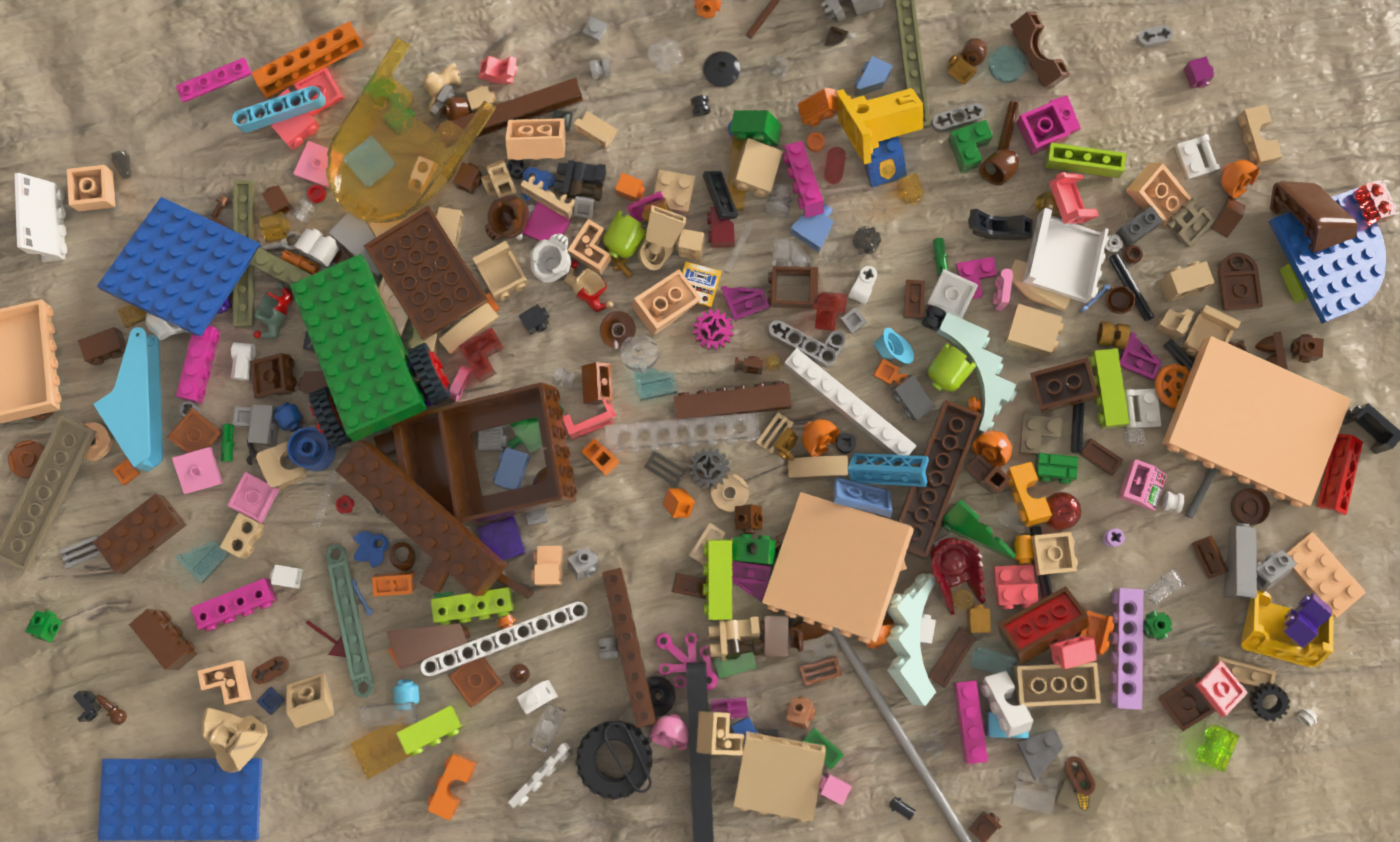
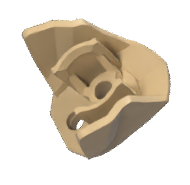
M207 708L202 720V736L215 752L217 762L222 770L233 773L240 771L261 747L267 736V727L253 716L241 718L225 711Z

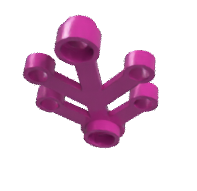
M661 633L657 636V646L661 649H667L683 663L674 665L663 663L659 668L661 674L668 675L672 672H686V662H697L695 644L697 636L695 634L689 633L685 637V641L688 644L689 658L671 643L672 639L668 634ZM693 635L695 641L689 643L687 640L688 636ZM662 637L667 638L665 645L660 643ZM704 646L701 648L700 654L703 657V662L706 661L707 676L712 678V682L707 684V690H711L716 687L718 678L711 671V655L704 656L702 654L704 648L710 650V647ZM664 665H667L669 667V671L667 673H664L662 671V667ZM682 676L676 677L674 680L675 686L677 688L687 686V678ZM682 678L684 684L678 686L676 683L677 679Z

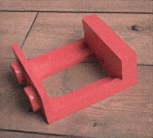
M603 399L607 412L576 425L569 414L565 415L563 421L572 440L615 423L613 418L616 417L612 404H607L606 400Z

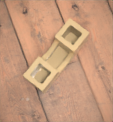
M1267 104L1244 109L1238 118L1239 126L1244 133V143L1248 146L1249 160L1257 167L1276 163L1282 158L1278 140L1268 141L1260 135V129L1266 128L1272 122Z

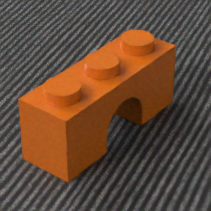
M457 753L453 754L452 757L448 756L444 764L446 768L444 775L440 774L435 785L438 788L435 794L432 793L428 799L427 804L429 808L427 811L446 820H451L461 800L451 794L450 785L453 780L469 782L477 762Z

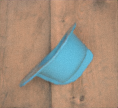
M891 328L884 329L883 335L873 344L884 359H898L905 364H910L914 360V352L911 345Z

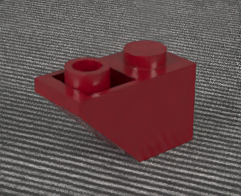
M710 207V213H707V224H711V231H708V242H712V248L735 247L734 223L730 220H719L715 207Z

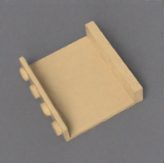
M746 731L734 807L741 811L754 810L762 815L770 813L780 818H796L801 822L813 821L819 791L818 787L821 781L826 754L825 746Z

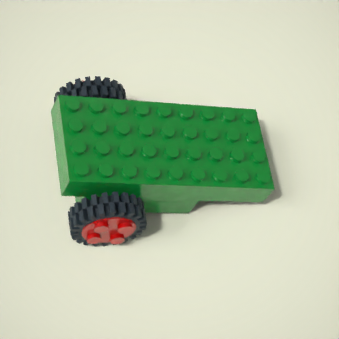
M362 254L290 285L328 387L325 386L309 393V401L311 403L309 408L312 415L316 416L317 422L315 424L319 433L324 434L332 447H340L352 440L354 442L427 410L424 403L426 398L420 383L433 404L450 398L448 389L450 382L447 375L443 373V365L435 352L431 351L424 342L409 349L408 356L395 321L385 307L369 264Z

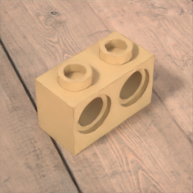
M683 229L675 243L676 251H679V257L701 261L705 245L704 233Z
M238 513L220 548L239 558L246 559L253 553V545L263 535V527L265 525L244 514ZM251 523L252 530L246 533V526ZM242 541V548L237 550V542Z

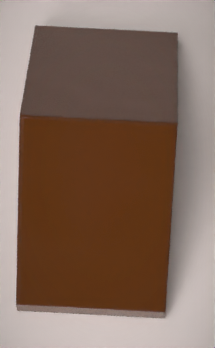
M1228 197L1210 229L1228 238L1244 216L1246 206Z

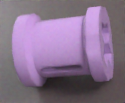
M1112 529L1103 534L1102 540L1106 546L1115 547L1124 542L1125 535L1120 529ZM1112 535H1116L1115 541H1111Z

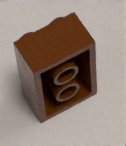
M1088 358L1030 373L1041 414L1099 399Z
M146 609L129 626L165 670H180L197 655L194 650V644L182 636L183 631L179 626H174L170 621L171 616L165 610Z

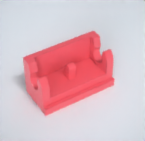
M1079 636L1050 644L1053 662L1055 665L1059 664V657L1062 669L1097 660L1094 638Z

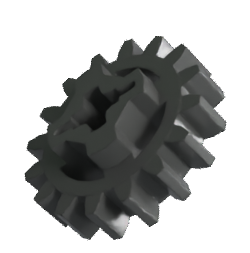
M709 447V450L706 452L702 448L701 454L695 452L696 458H690L693 465H688V468L693 471L689 475L694 477V483L699 482L700 488L706 485L707 490H709L710 485H713L717 489V483L723 485L722 479L729 478L726 472L731 470L730 467H727L730 464L729 460H724L726 458L725 453L719 455V449L713 452L712 447ZM714 457L717 458L722 465H720V463H716L714 461ZM710 462H711L712 468L710 469V472H709V475H708V472H707L706 468L709 467ZM697 472L703 473V474H704V477H705V480L702 479V478L697 474Z

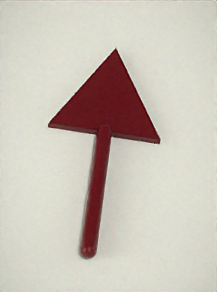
M310 621L306 622L308 626L335 644L328 655L346 657L342 635L337 641Z

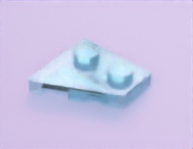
M636 364L633 365L640 401L677 394L674 373L660 372L657 369H646Z
M212 541L187 553L176 555L174 558L197 580L204 583L230 553L220 548L221 545L217 541Z

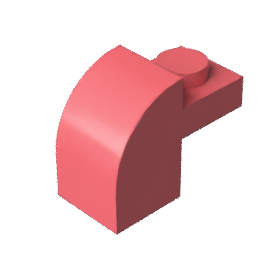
M491 56L481 60L478 78L491 83L511 84L517 72V58L510 56L501 61Z

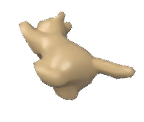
M455 63L443 68L440 74L432 72L424 78L423 87L432 97L429 104L430 113H432L431 108L436 104L437 97L445 84L460 86V72L455 70Z

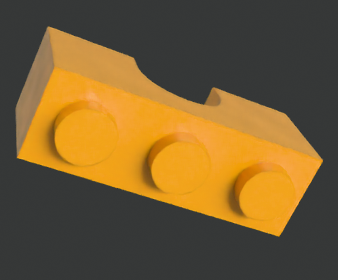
M1032 462L1010 467L1006 475L1011 480L1007 485L1012 489V499L1018 505V514L1021 522L1024 521L1025 527L1047 522L1052 514L1046 498L1034 499L1026 491V488L1035 486L1038 480Z

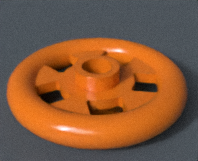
M1180 364L1167 365L1158 372L1155 379V391L1158 398L1163 404L1173 409L1177 407V396L1182 394L1190 374L1189 369ZM1177 372L1182 373L1183 378L1176 377ZM1166 375L1171 377L1168 383L1164 381ZM1165 389L1172 394L1170 397H1167L1165 394Z

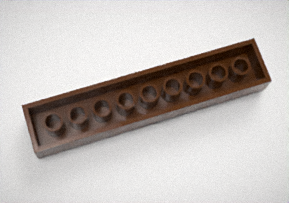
M358 440L336 468V472L473 596H484L508 564L370 441Z

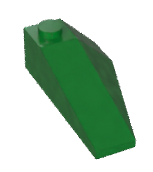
M962 500L956 502L943 516L941 526L950 533L952 531L954 534L1008 559H1013L1016 556L999 537L996 536L994 538L992 536V529L988 525L980 523L978 521L980 517Z

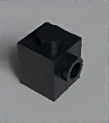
M538 304L518 315L530 335L535 332L540 333L544 331L547 325L550 324L547 319L550 317L545 307L541 309Z

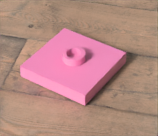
M308 141L293 174L329 189L343 154Z
M211 447L172 458L184 494L223 483Z
M245 471L227 506L259 523H263L280 488H272L266 481Z

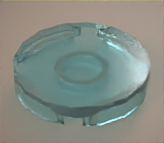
M1000 47L992 53L989 60L991 75L1003 83L1017 81L1023 75L1026 67L1024 54L1015 47Z

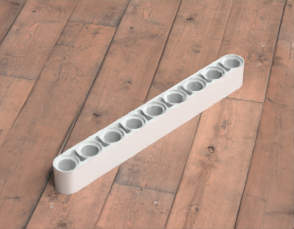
M574 602L425 659L421 664V671L426 676H436L586 618L589 612L588 607L582 602ZM583 606V615L576 616L574 614L575 607ZM560 612L566 615L563 623L556 621V615ZM542 619H545L547 622L545 630H539L537 626L538 622ZM523 626L529 629L526 637H521L519 634V630ZM507 633L510 636V642L504 645L501 642V636ZM486 640H489L492 647L486 652L483 650L482 645ZM468 647L473 650V655L469 659L464 656V650ZM450 654L454 657V663L451 666L447 665L445 661L446 657ZM431 661L436 665V669L432 673L427 670V665Z

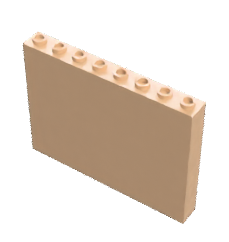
M1210 336L1202 341L1162 444L1167 446V449L1171 452L1185 454V458L1189 460L1203 462L1202 465L1207 468L1219 469L1220 473L1225 476L1237 477V481L1249 485L1250 483L1261 492L1268 491L1276 499H1286L1294 507L1311 506L1351 399Z

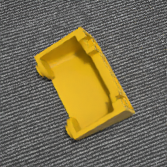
M1257 590V598H1252L1249 601L1241 638V647L1250 652L1305 667L1319 666L1333 652V610L1332 616L1318 628V635L1302 648L1284 632V615L1291 608L1271 603L1270 594Z

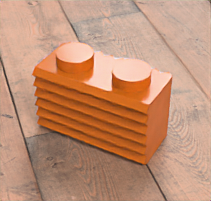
M824 88L797 104L801 116L800 119L802 120L801 123L810 125V127L820 125V121L833 118L835 116L834 113L840 111L835 89Z

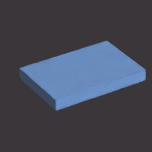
M840 477L834 478V503L891 517L892 502L890 490Z

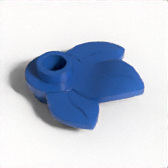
M534 167L527 168L523 173V180L529 182V174H535L536 178L533 184L538 185L540 181H543L542 190L549 191L548 186H553L556 180L555 176L550 172H540ZM522 193L523 197L526 200L531 199L530 197Z
M363 531L353 537L355 542L360 545L355 553L354 560L361 562L369 561L372 568L379 566L383 562L384 552L389 546V540L385 535H374L369 531ZM379 540L383 542L381 547L377 546V541Z

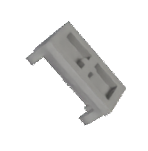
M253 405L248 443L276 446L279 425L274 415L277 407Z

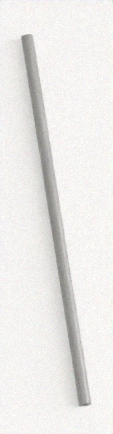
M833 628L831 631L957 837L961 842H972L846 636L839 634L840 630Z

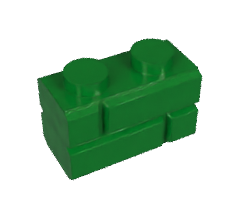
M1047 453L1036 454L1035 472L1037 477L1040 478V482H1051V479L1059 480L1060 484H1071V481L1077 480L1078 457Z

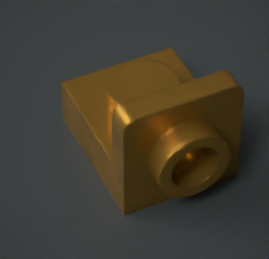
M961 52L956 56L953 55L947 62V72L963 85L977 73V69L963 58Z
M788 427L773 445L777 449L776 454L784 460L788 458L793 461L795 458L789 450L795 446L798 437Z

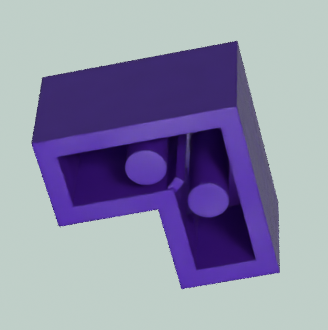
M1312 593L1310 596H1304L1299 602L1300 605L1295 610L1292 608L1284 615V632L1302 648L1318 635V628L1332 616V608L1315 593Z

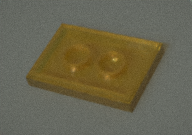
M405 715L350 743L367 779L412 756V754H406L397 735V732L410 726Z

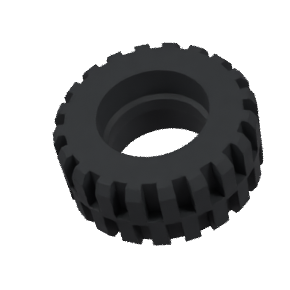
M618 720L601 723L588 731L580 741L581 743L576 752L577 758L575 759L578 768L577 773L581 777L583 785L587 786L593 794H598L601 798L605 799L612 798V800L628 797L636 791L632 788L626 776L617 779L608 778L599 771L596 765V754L605 743L603 737L604 730L610 723L620 722L628 728L648 774H650L653 764L652 748L647 737L634 725ZM620 725L611 726L606 734L607 740L621 741L631 749L633 765L628 775L635 787L640 789L647 780L641 763L625 729Z

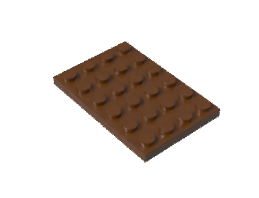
M429 206L363 245L423 341L489 301Z

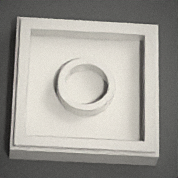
M943 269L927 304L939 307L946 313L948 312L962 319L978 284Z

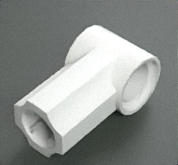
M233 343L231 348V356L233 358L231 379L249 381L250 361L254 360L256 352L254 344Z

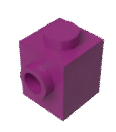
M1207 56L1191 60L1183 68L1190 88L1198 87L1200 89L1206 87L1214 77V69L1209 64Z

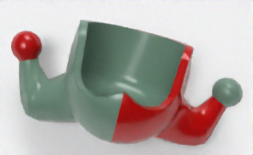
M278 282L276 285L283 295L278 297L266 292L256 310L254 318L265 323L267 326V331L265 332L254 331L253 336L257 339L261 337L275 339L279 336L280 323L287 317L288 307L293 300V294L285 288L283 282Z

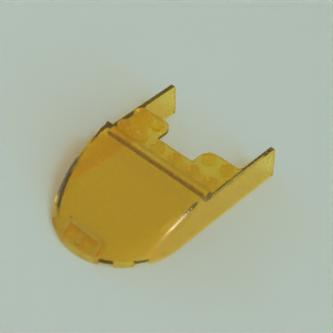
M398 37L336 131L327 152L328 168H326L328 183L334 192V197L353 216L374 223H389L400 220L415 212L432 199L457 172V166L496 109L495 105L484 100L465 130L454 122L446 120L440 124L435 132L407 112L413 102L412 92L392 77L393 72L411 46L408 42ZM419 156L434 162L424 185L418 179H411L412 171ZM425 162L419 163L418 171L425 173L428 170V164Z

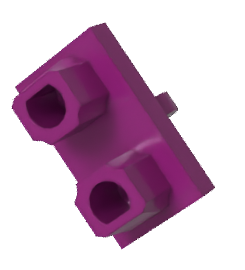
M747 697L711 700L712 712L730 713V719L748 717Z

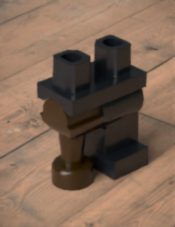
M569 160L568 163H558L557 175L565 176V181H554L553 189L555 192L565 194L567 198L575 199L576 196H593L595 201H601L606 176V165H592ZM585 183H586V184H592V185H598V186H595L594 189H593V188L585 187Z

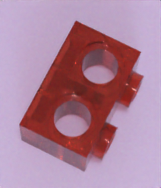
M1384 180L1367 183L1353 192L1368 226L1386 222L1399 214Z

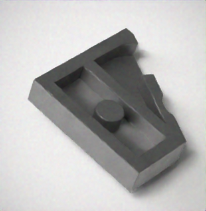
M1055 728L1018 743L1034 780L1038 779L1064 747Z

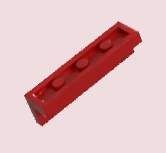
M1337 435L1327 461L1317 507L1320 509L1334 510L1340 515H1347L1363 441L1354 435Z

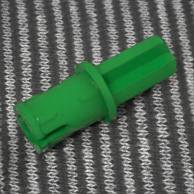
M935 238L933 239L935 253L933 259L936 260L937 276H940L943 269L948 271V255L946 254L944 239Z
M233 424L223 425L222 442H219L221 444V462H233V445H235V442H233Z

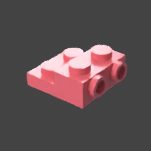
M1034 564L993 567L996 606H1002V609H1014V605H1022V608H1027L1038 602Z

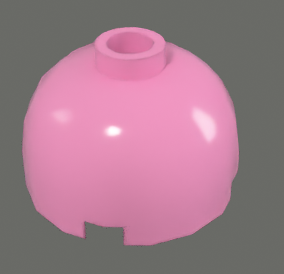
M670 714V716L660 717L656 721L657 724L652 726L649 738L652 737L654 743L670 749L671 745L678 746L677 750H685L688 747L689 727L681 720V716Z

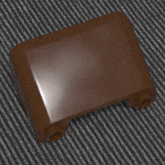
M1280 181L1273 185L1270 210L1274 214L1288 210L1305 226L1304 235L1306 237L1310 236L1312 243L1309 244V248L1314 253L1356 238L1357 220L1331 198L1321 186L1316 183Z

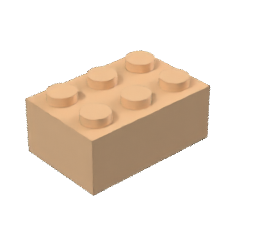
M564 119L508 120L505 139L508 159L539 160L541 158H564L566 142Z

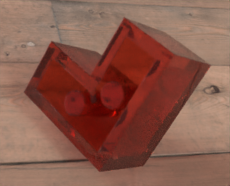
M493 328L459 345L465 359L480 383L497 374L488 357L503 350L504 346Z

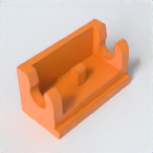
M415 571L375 574L372 577L373 597L413 594L416 585L413 583Z

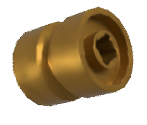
M1101 321L1097 330V345L1109 347L1112 344L1114 348L1125 349L1130 336L1129 325L1117 323L1114 326L1112 322Z

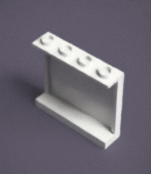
M1044 208L1037 217L1023 283L1087 303L1095 298L1098 293V287L1096 286L1102 274L1100 267L1105 259L1104 248L1109 241L1107 236L1109 229L1106 228L1102 232H1098L1077 224H1064L1062 219L1051 216L1052 210Z

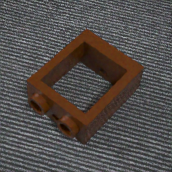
M772 267V272H768V283H772L771 290H768L767 301L771 302V307L816 309L818 267ZM777 276L809 277V301L776 300Z

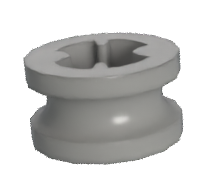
M184 401L180 404L179 412L183 417L187 414V406L193 407L199 412L198 405L191 401Z

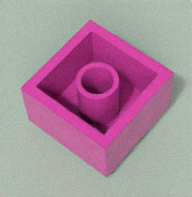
M1055 101L1021 114L1016 122L1031 155L1046 150L1050 143L1061 144L1065 142L1070 135L1069 129Z

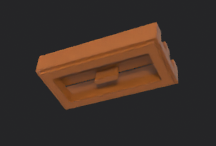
M837 656L799 667L804 686L842 676ZM834 661L835 664L808 673L804 672L805 669ZM833 669H836L837 673H833L807 681L806 677L830 671Z

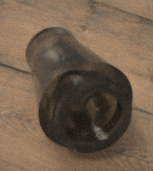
M125 150L113 152L110 160L119 173L120 178H131L129 154Z

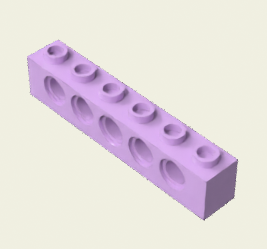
M1117 588L1112 593L1114 612H1112L1111 616L1113 617L1112 622H1114V632L1111 633V643L1114 644V652H1111L1113 672H1111L1110 681L1113 684V692L1110 693V702L1113 704V708L1142 710L1143 589ZM1125 603L1130 606L1129 614L1123 611ZM1125 623H1127L1130 626V632L1128 634L1124 633L1123 631V625ZM1125 643L1130 646V651L1127 654L1122 650ZM1124 663H1127L1130 667L1127 674L1122 670ZM1124 683L1129 685V692L1127 694L1122 691Z

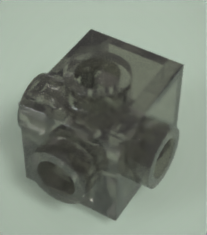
M861 227L856 231L854 238H852L854 248L858 250L859 255L875 253L879 243H881L880 234L875 231V227Z

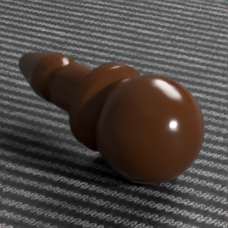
M100 694L96 696L99 704L103 705L102 707L108 711L106 715L110 716L113 724L121 725L126 721L127 715L124 710L118 709V705L113 707L104 696Z

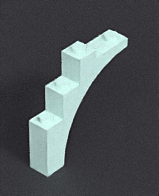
M947 312L937 334L951 341L967 356L970 363L973 361L977 365L974 371L977 374L981 388L982 415L976 433L981 434L992 429L994 414L998 415L1002 407L999 403L1006 405L1009 401H1013L1017 393L1014 390L1016 384L995 375H999L1003 364H1001L1003 358L982 349V347L986 348L990 338L987 337L989 331Z
M922 573L915 578V582L905 590L904 594H894L891 596L887 612L896 626L891 629V634L886 640L898 656L892 661L887 671L911 705L926 706L936 693L925 671L920 650L921 617L928 595L936 583L935 577L932 574Z

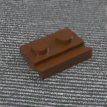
M748 356V358H744V361H740L738 357H735L734 372L743 370V373L762 375L763 360H760V357Z

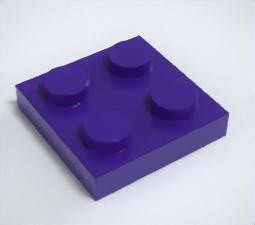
M514 516L477 528L480 540L503 561L526 554Z

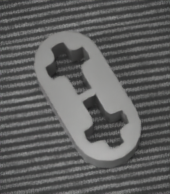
M1169 26L1144 29L1138 34L1136 42L1141 48L1165 45L1172 39L1173 31ZM1163 32V34L1167 35V37L1164 38V36L1159 35ZM1144 35L1146 38H1150L1148 42H1146L1145 39H1142Z

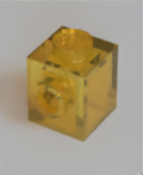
M917 173L899 178L897 182L899 199L903 200L904 205L919 203L923 198L924 190Z
M283 212L260 216V230L266 242L288 238V230H291L289 219H285Z

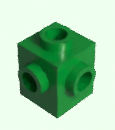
M36 610L30 619L25 633L35 639L52 643L62 621L56 618L57 614L48 610L40 612Z
M1157 610L1146 614V618L1143 619V632L1148 639L1156 638L1158 641L1168 637L1167 633L1173 631L1171 627L1173 625L1172 621L1165 612L1157 613Z

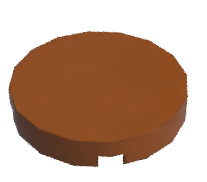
M26 440L17 443L13 447L14 449L8 456V464L14 474L27 479L30 478L45 447L38 442Z

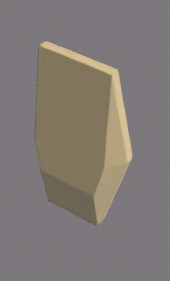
M1015 259L1010 269L1013 273L1012 285L1030 301L1065 311L1071 298L1023 283L1027 262Z

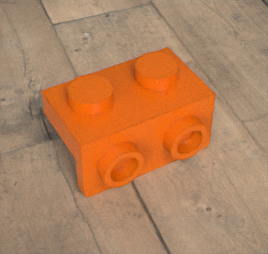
M1085 610L1089 618V627L1081 631L1079 636L1094 638L1096 655H1103L1109 647L1107 639L1109 633H1112L1114 628L1113 617Z

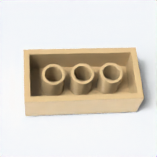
M1085 663L1067 669H1062L1061 664L1013 666L1016 706L1022 704L1028 707L1101 703L1097 663Z

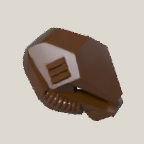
M505 196L494 200L488 211L487 217L489 222L485 225L487 235L492 241L504 237L511 239L519 236L523 231L525 232L529 209L517 196Z

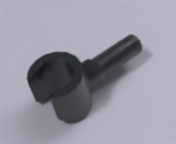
M247 440L249 456L246 461L249 465H252L251 458L253 456L256 458L257 454H255L253 444L248 443Z

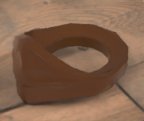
M405 542L395 544L390 550V561L393 566L404 571L409 570L413 566L416 556L410 544ZM406 547L409 551L408 559L401 562L395 559L394 552L397 548Z

